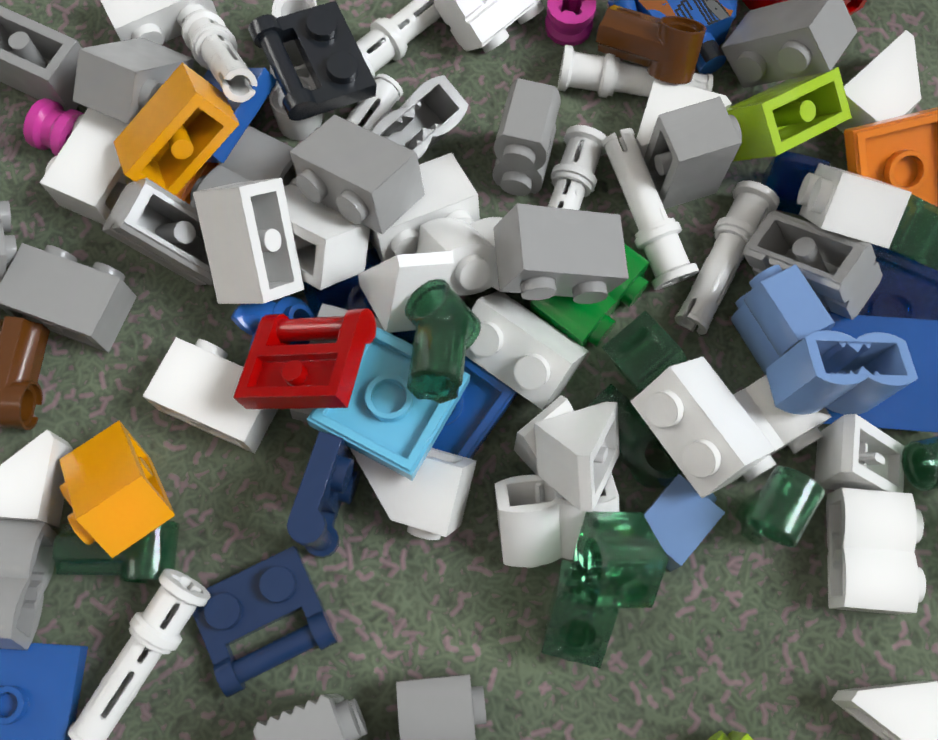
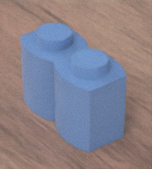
M796 264L785 270H782L780 265H774L751 279L749 284L752 290L735 302L738 310L731 317L733 325L765 375H767L766 368L804 337L816 331L831 330L835 326L834 320Z
M816 331L804 337L765 369L775 407L788 413L800 415L816 413L825 407L845 415L862 414L918 379L906 341L895 335L882 332L867 333L855 339L838 331Z

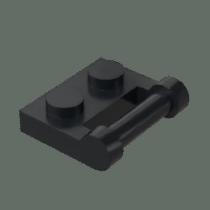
M336 0L278 18L269 14L262 15L250 23L248 28L255 45L263 48L285 96L282 104L289 119L293 121L304 120L376 96L377 84ZM295 41L317 89L310 90L303 87L283 43Z

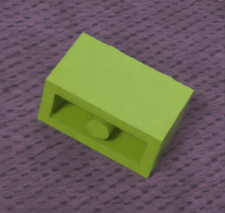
M839 67L832 68L829 72L788 79L727 108L728 114L735 116L738 120L742 133V144L733 162L778 156L851 119L852 116Z

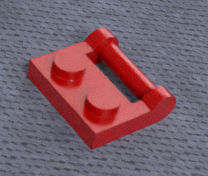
M365 308L349 309L344 316L289 319L285 314L263 316L259 322L233 398L245 409L348 408L365 346L373 342L376 336L374 314L370 309ZM337 339L336 343L289 345L290 342Z

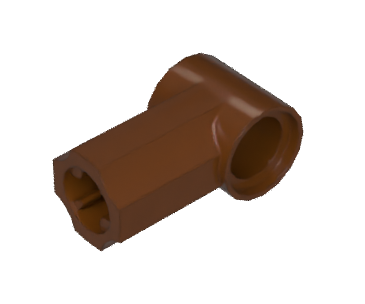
M612 5L607 8L605 16L599 24L596 42L598 43L599 52L615 55V57L648 67L647 72L649 75L660 81L672 84H687L692 81L706 27L702 23L690 18L665 16L660 19L618 5Z
M5 316L4 319L0 320V427L31 430L38 421V417H33L36 405H42L43 393L41 386L38 384V378L50 330L43 324L20 317Z

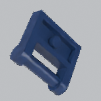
M321 431L318 433L291 509L287 529L292 539L305 546L310 554L317 558H326L334 554L339 547L340 538L334 528V524L341 503L350 504L355 496L360 479V471L353 469L355 461L343 438Z
M295 546L206 588L210 593V599L204 607L197 606L193 612L212 660L216 680L226 697L246 688L245 682L316 646L323 650L338 642L301 555ZM303 609L307 618V625L235 660L230 648L231 644Z

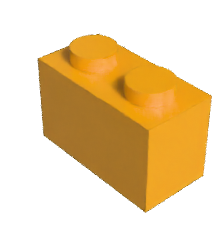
M182 62L115 139L114 146L125 176L136 182L148 178L176 196L239 126V122L225 94Z
M120 420L59 459L65 480L59 487L64 498L73 509V512L67 516L72 529L85 544L90 545L96 541L111 558H114L175 516L151 458Z

